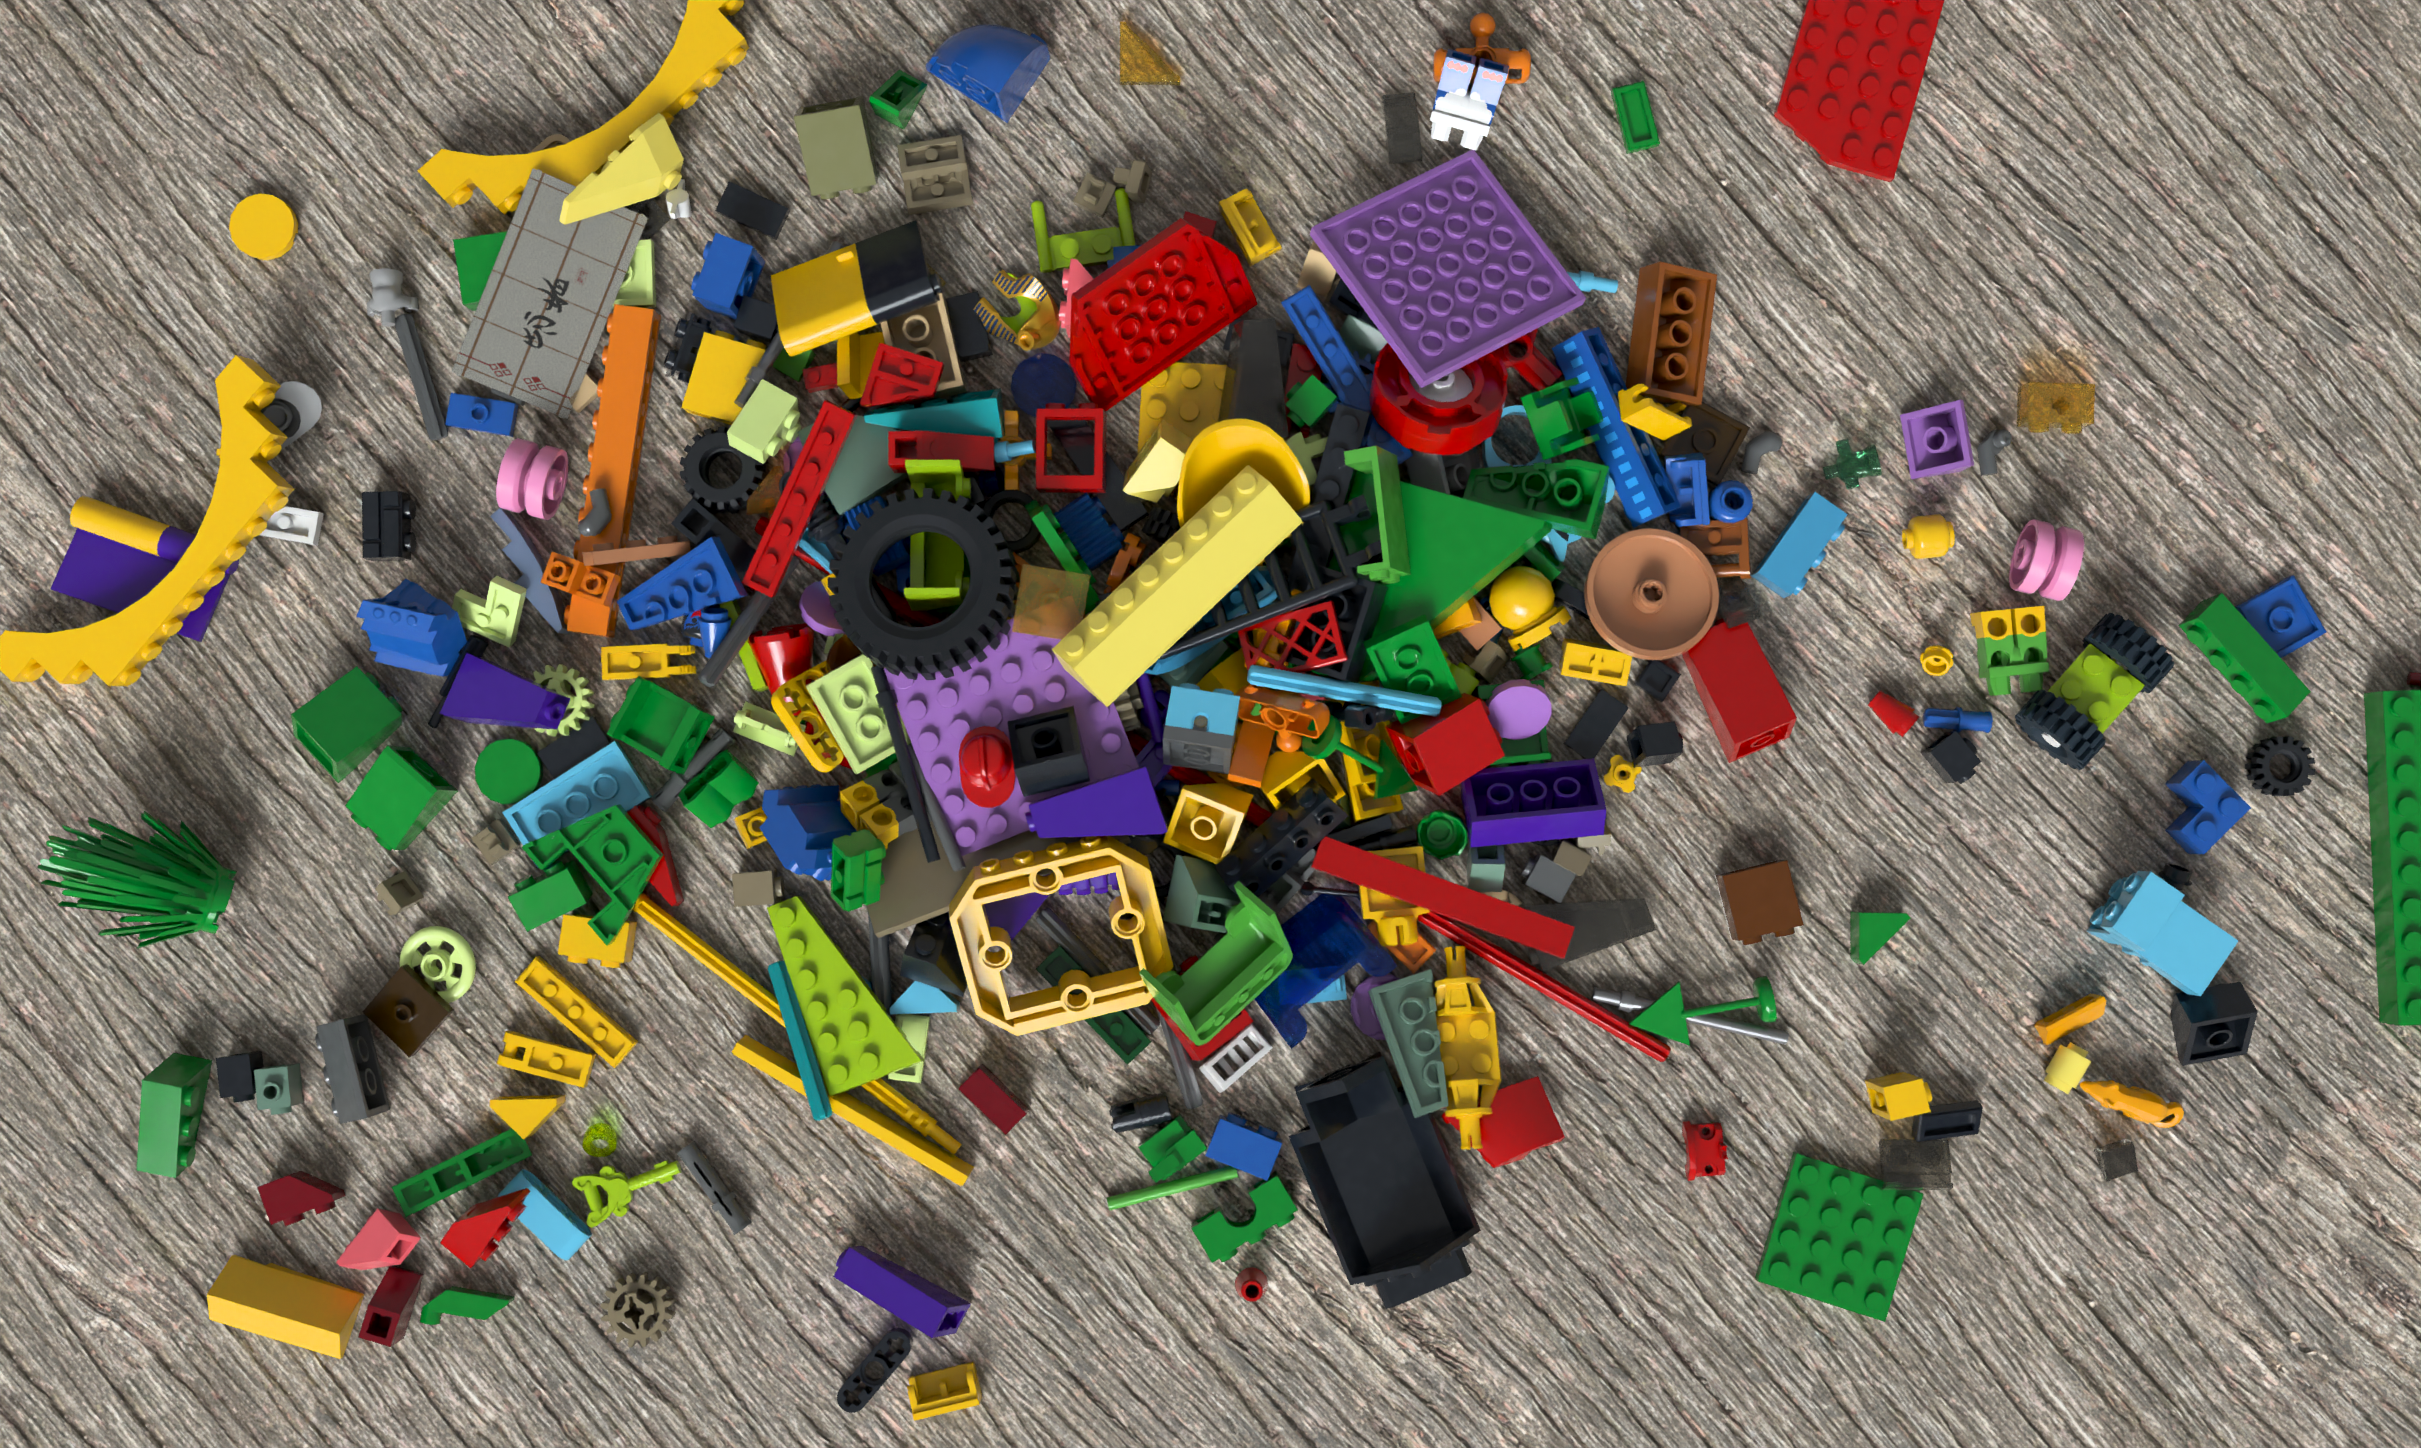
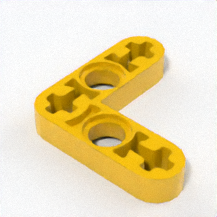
M826 660L782 684L771 697L773 709L811 765L820 772L832 771L842 762L844 757L832 732L813 706L815 702L806 688V679L815 681L828 673ZM790 696L793 702L786 703L783 698ZM799 710H801V713L797 717L793 715V713H796ZM801 720H806L813 725V735L806 734L801 729ZM820 738L821 742H818L816 745H814L813 742L816 739ZM828 752L831 757L825 759L822 753Z

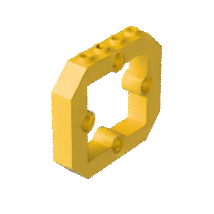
M1085 836L1077 842L1069 844L1058 842L1036 852L1030 850L1021 851L1012 858L985 860L979 866L973 867L949 904V919L976 1015L1016 1036L1148 1004L1152 999V995L1139 972L1145 968L1156 978L1160 973L1171 971L1173 968L1148 858L1111 836ZM1045 868L1053 870V872L1048 876H1040L1037 874L1040 870ZM1116 872L1121 895L1116 897L1109 906L1111 927L1118 937L1132 939L1139 966L1091 978L1084 971L1070 970L1061 976L1059 986L1009 998L1002 970L1012 960L1011 938L1003 928L990 927L984 904L1031 892L1049 895L1056 892L1061 885ZM1125 913L1134 914L1129 920L1119 919ZM995 945L1002 947V949L998 952H990L987 950L989 947ZM1074 989L1083 990V992L1078 995L1069 994V992Z

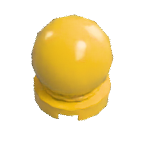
M1516 566L1504 570L1495 578L1490 588L1489 603L1492 614L1503 627L1513 630V634L1508 638V642L1514 651H1517L1520 646L1524 649L1552 634L1549 627L1559 621L1562 625H1565L1571 620V615L1565 606L1558 608L1553 606L1555 593L1551 582L1539 570L1525 566Z

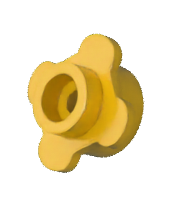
M1621 755L1611 757V765L1607 774L1603 777L1604 783L1607 786L1614 785L1620 787L1626 793L1632 792L1635 789L1634 781L1636 775L1641 773L1642 768H1634L1633 762L1624 760ZM1620 771H1625L1624 777L1620 776Z

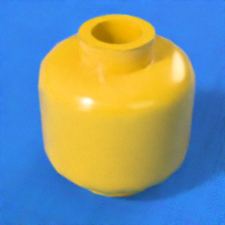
M1940 514L1916 516L1909 521L1907 529L1902 530L1904 549H1909L1912 556L1916 559L1944 556L1949 548L1953 547L1955 541L1952 523L1946 521Z

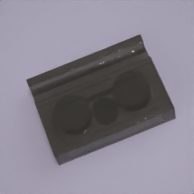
M1881 1139L1879 1141L1881 1175H1883L1884 1182L1882 1184L1883 1190H1951L1953 1188V1183H1951L1952 1169L1949 1140L1936 1139L1916 1142L1914 1139Z

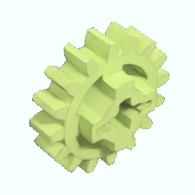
M559 664L556 670L554 667L546 665L545 674L536 670L533 672L536 679L534 682L542 686L548 684L547 688L570 698L557 730L535 728L534 730L541 733L546 730L547 735L556 737L558 731L561 735L568 736L569 727L578 731L581 729L578 722L580 719L589 721L590 717L585 713L586 708H594V704L588 702L587 697L592 696L594 691L584 689L589 680L584 677L578 678L580 673L578 670L571 668L568 671L566 666ZM571 685L574 687L577 697L571 693Z

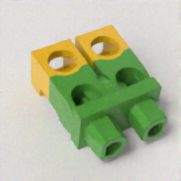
M2044 606L1970 613L1971 624L1975 626L1977 639V658L1980 667L1978 669L1979 678H1986L1989 695L2011 694L2010 676L2019 675L2021 693L2042 690L2043 672H2049Z

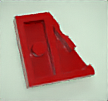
M879 342L860 405L871 407L935 397L945 365L943 362Z

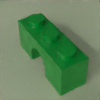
M1277 1171L1270 1174L1268 1181L1262 1179L1248 1188V1193L1255 1203V1211L1248 1220L1243 1222L1232 1221L1225 1215L1222 1208L1218 1206L1191 1223L1192 1231L1212 1263L1218 1259L1221 1262L1229 1260L1238 1253L1237 1247L1247 1241L1252 1245L1267 1235L1265 1230L1275 1224L1278 1227H1282L1295 1218L1293 1213L1298 1211L1297 1204Z

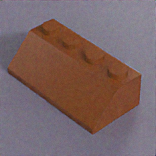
M1661 261L1640 268L1626 377L1627 389L1637 384H1644L1649 389L1639 395L1651 398L1656 403L1674 404L1680 402L1685 405H1702L1717 274Z

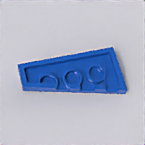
M710 537L616 602L629 629L639 630L748 595L720 537Z

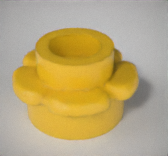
M1939 645L1927 647L1925 652L1920 655L1924 671L1934 676L1947 673L1954 663L1952 652Z

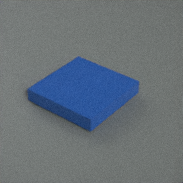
M2294 575L2284 578L2235 606L2280 658L2327 632Z

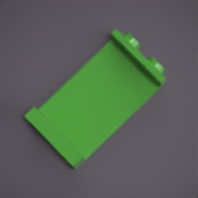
M1379 446L1344 451L1345 465L1365 474L1373 473L1383 562L1357 566V572L1368 576L1371 581L1380 580V584L1400 582V576L1411 575L1397 455Z

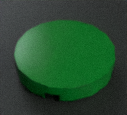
M516 739L497 740L487 745L478 756L475 765V779L481 792L491 801L501 804H516L538 790L543 778V765L539 755L536 754L535 750L528 743Z

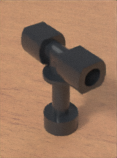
M1315 700L1326 704L1332 716L1338 718L1340 722H1345L1344 725L1347 728L1370 731L1376 727V723L1390 720L1394 713L1393 709L1361 705L1348 701L1342 707V704L1339 702Z

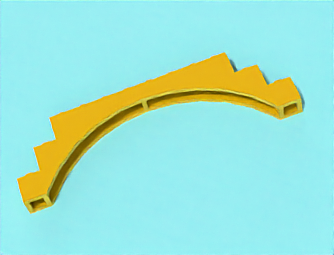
M688 0L686 13L675 44L655 78L626 109L600 128L564 145L528 154L485 156L441 149L417 171L452 208L457 204L462 205L472 197L473 190L478 187L504 215L508 211L513 212L518 209L533 169L577 187L592 172L599 175L603 166L608 161V156L614 150L621 154L632 143L629 136L638 127L658 113L665 117L668 126H670L675 114L682 108L688 109L697 101L698 94L704 88L714 86L722 78L724 70L730 65L735 66L745 58L746 51L749 49L748 44L742 34L726 18L727 15L732 16L743 7L744 0Z
M235 355L215 379L222 425L220 466L210 506L195 539L175 568L146 596L118 614L88 626L52 633L5 630L0 636V671L12 682H33L40 678L46 670L60 684H81L88 680L93 672L108 686L128 687L140 678L141 670L145 665L161 653L162 645L167 639L182 628L183 621L189 613L201 606L204 596L211 587L223 580L227 568L244 555L249 542L266 529L267 521L271 516L287 504L288 496L293 492L294 488L267 462L280 453L281 445L288 437L261 412L263 408L272 403L275 393L281 385L253 359Z

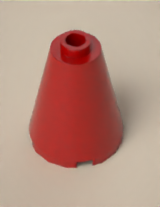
M806 623L773 627L771 631L767 632V635H763L762 630L751 633L748 637V643L771 695L782 684L813 668L814 630L807 626ZM806 679V685L812 682V679ZM790 696L783 698L786 703L793 702ZM799 710L796 713H793V715H799L801 713V710Z

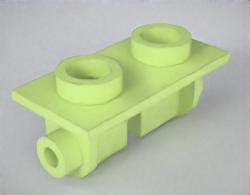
M745 701L742 710H738L734 717L736 725L733 732L794 757L798 744L776 713ZM800 724L801 729L805 731L807 726Z

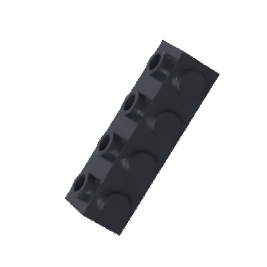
M1312 778L1215 866V869L1228 888L1237 894L1234 885L1239 881L1255 896L1259 897L1349 815L1337 799L1316 779Z

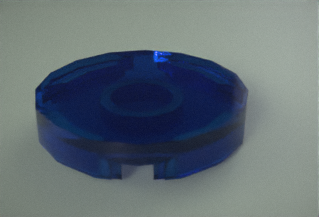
M1039 353L1023 360L1012 375L1011 391L1014 401L1022 412L1032 418H1036L1037 409H1045V404L1062 403L1065 404L1066 409L1072 404L1076 395L1077 384L1073 371L1063 359L1053 354Z

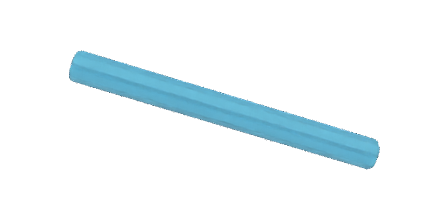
M1251 665L1247 674V681L1251 685L1433 717L1440 714L1442 706L1441 700L1437 697Z

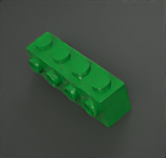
M2223 593L2201 601L2178 625L2186 633L2187 638L2209 659L2210 664L2221 672L2230 682L2232 688L2253 708L2254 713L2263 719L2266 724L2288 717L2311 692Z

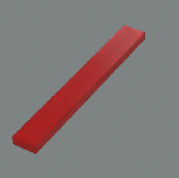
M1326 836L1319 842L1311 865L1313 869L1561 959L1565 958L1575 929L1574 926Z

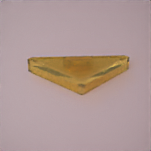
M1120 22V85H1180V76L1176 75L1162 61V58L1127 26L1126 22Z

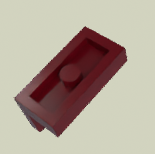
M983 1064L958 1088L1005 1135L1030 1110Z

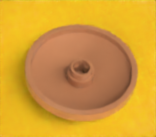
M1648 528L1633 530L1619 535L1602 548L1588 570L1584 586V598L1587 613L1593 626L1612 647L1635 658L1663 660L1688 651L1708 632L1718 610L1719 589L1712 566L1705 555L1694 544L1675 533Z

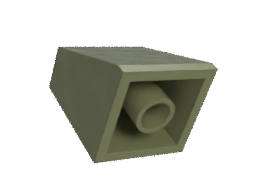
M863 96L800 107L794 115V121L811 196L820 195L821 199H831L840 196L839 191L852 189L854 194L871 191V185L877 184L878 175Z

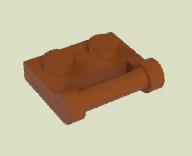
M1747 518L1736 523H1724L1714 520L1710 521L1709 525L1701 524L1680 527L1681 537L1694 544L1705 556L1739 554V563L1711 565L1716 578L1740 576L1741 579L1751 578L1749 525Z

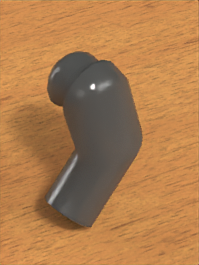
M1993 430L1978 445L1977 452L1981 476L1998 473L1995 456L2004 446L2007 447L2011 444L2012 436L2008 430Z

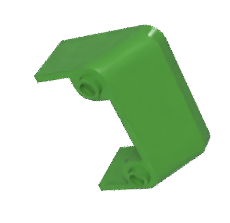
M1239 881L1234 887L1241 903L1234 905L1226 914L1225 928L1228 933L1184 974L1180 976L1175 971L1160 973L1154 978L1145 968L1139 972L1152 997L1184 1034L1198 1046L1209 1042L1282 974L1291 963L1293 957L1275 912Z

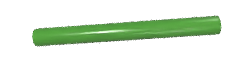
M1227 1166L1107 1197L1109 1210H1114L1238 1178L1236 1168Z

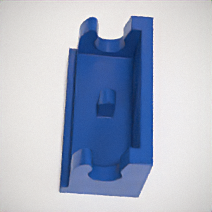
M1701 452L1665 456L1666 475L1681 507L1669 512L1670 522H1675L1676 526L1679 527L1701 524L1709 525V504L1704 456Z

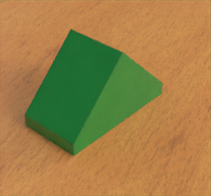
M898 70L870 96L869 102L875 115L904 130L924 95L928 84Z
M1850 911V958L1855 963L1864 965L1911 917L1907 913Z

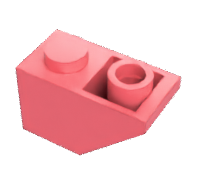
M377 1208L374 1214L367 1219L366 1224L354 1240L347 1245L344 1253L336 1263L341 1267L358 1270L401 1265L421 1237L400 1213Z

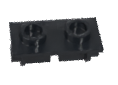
M695 313L687 314L685 319L680 317L674 332V336L678 337L675 349L670 348L663 364V367L668 368L666 377L674 376L676 372L679 374L677 379L685 383H689L697 357L696 354L691 353L692 347L699 349L704 332L711 333L712 331L710 328L711 321L698 317L697 322L693 321Z

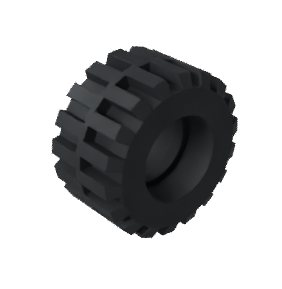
M718 427L716 431L709 428L704 430V436L701 437L697 434L692 438L695 441L692 447L687 444L684 449L687 452L686 458L681 457L680 465L684 467V471H680V476L686 483L683 486L692 495L694 500L718 513L725 514L730 512L736 514L739 513L741 508L748 510L752 507L750 504L752 501L758 502L762 498L759 495L761 490H767L768 483L765 480L766 477H770V470L766 467V464L769 462L766 460L762 464L730 446L727 435L729 429L726 427ZM735 453L742 462V472L739 479L728 488L717 489L713 487L709 480L711 463L722 454Z

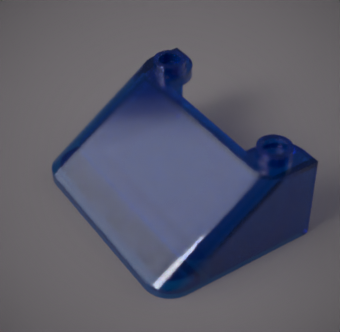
M1321 894L1281 925L1293 953L1292 961L1287 969L1255 998V1001L1292 1049L1305 1038L1307 1033V1023L1298 1011L1299 1008L1357 963H1360L1368 974L1375 977L1387 975L1397 967V964L1343 896Z

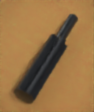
M470 635L439 692L442 698L428 722L430 727L437 728L444 716L440 714L466 653L482 657L489 645L484 639Z

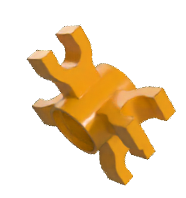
M1005 411V436L999 442L1008 441L1011 444L1023 441L1019 437L1018 411ZM1047 443V460H1052L1051 443ZM1036 453L1020 455L1014 460L1001 462L1005 466V490H1019V467L1023 466L1026 460H1036Z

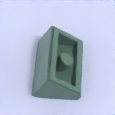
M1351 315L1347 316L1339 332L1352 356L1354 351H1358L1359 359L1364 360L1367 354H1371L1370 363L1372 365L1376 363L1380 351L1388 343L1378 329Z

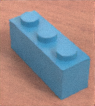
M1811 493L1804 499L1751 576L1782 598L1788 597L1792 593L1797 595L1808 581L1804 576L1810 567L1816 568L1826 556L1827 552L1823 549L1829 540L1834 542L1846 526L1842 522L1848 514L1818 493Z

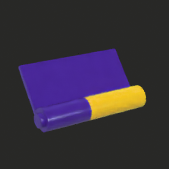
M82 496L75 502L70 515V522L77 530L51 586V590L119 613L146 596L175 568L195 539L196 534L102 501ZM239 559L227 568L223 580L211 587L206 593L201 606L189 613L183 621L182 628L176 634L202 642L230 575L238 568Z

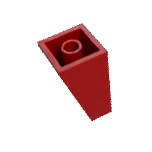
M1744 614L1735 618L1732 615L1721 618L1695 646L1682 653V656L1728 762L1731 763L1789 738L1797 717Z

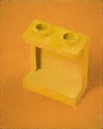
M716 330L714 335L704 332L681 408L690 414L732 425L743 409L735 404L734 401L747 382L745 377L752 366H757L765 353L766 345L747 339L746 344L734 341V335L720 330Z

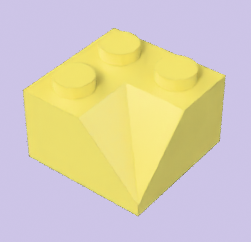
M1162 420L1126 470L1122 491L1155 503L1159 501L1162 495L1168 497L1179 481L1183 459L1193 440L1165 420Z

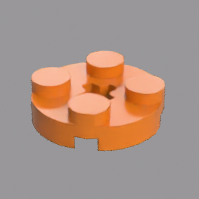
M1131 533L1127 534L1124 540L1127 543L1124 550H1119L1106 583L1108 586L1103 594L1113 592L1131 575L1129 573L1131 566L1136 567L1137 563L1140 562L1146 548V544L1141 543V537Z

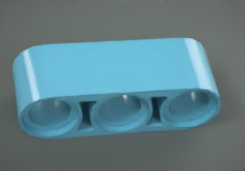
M522 1169L498 1194V1197L528 1188L530 1193L523 1202L527 1207L518 1219L553 1253L563 1260H569L592 1236L591 1230L534 1174Z

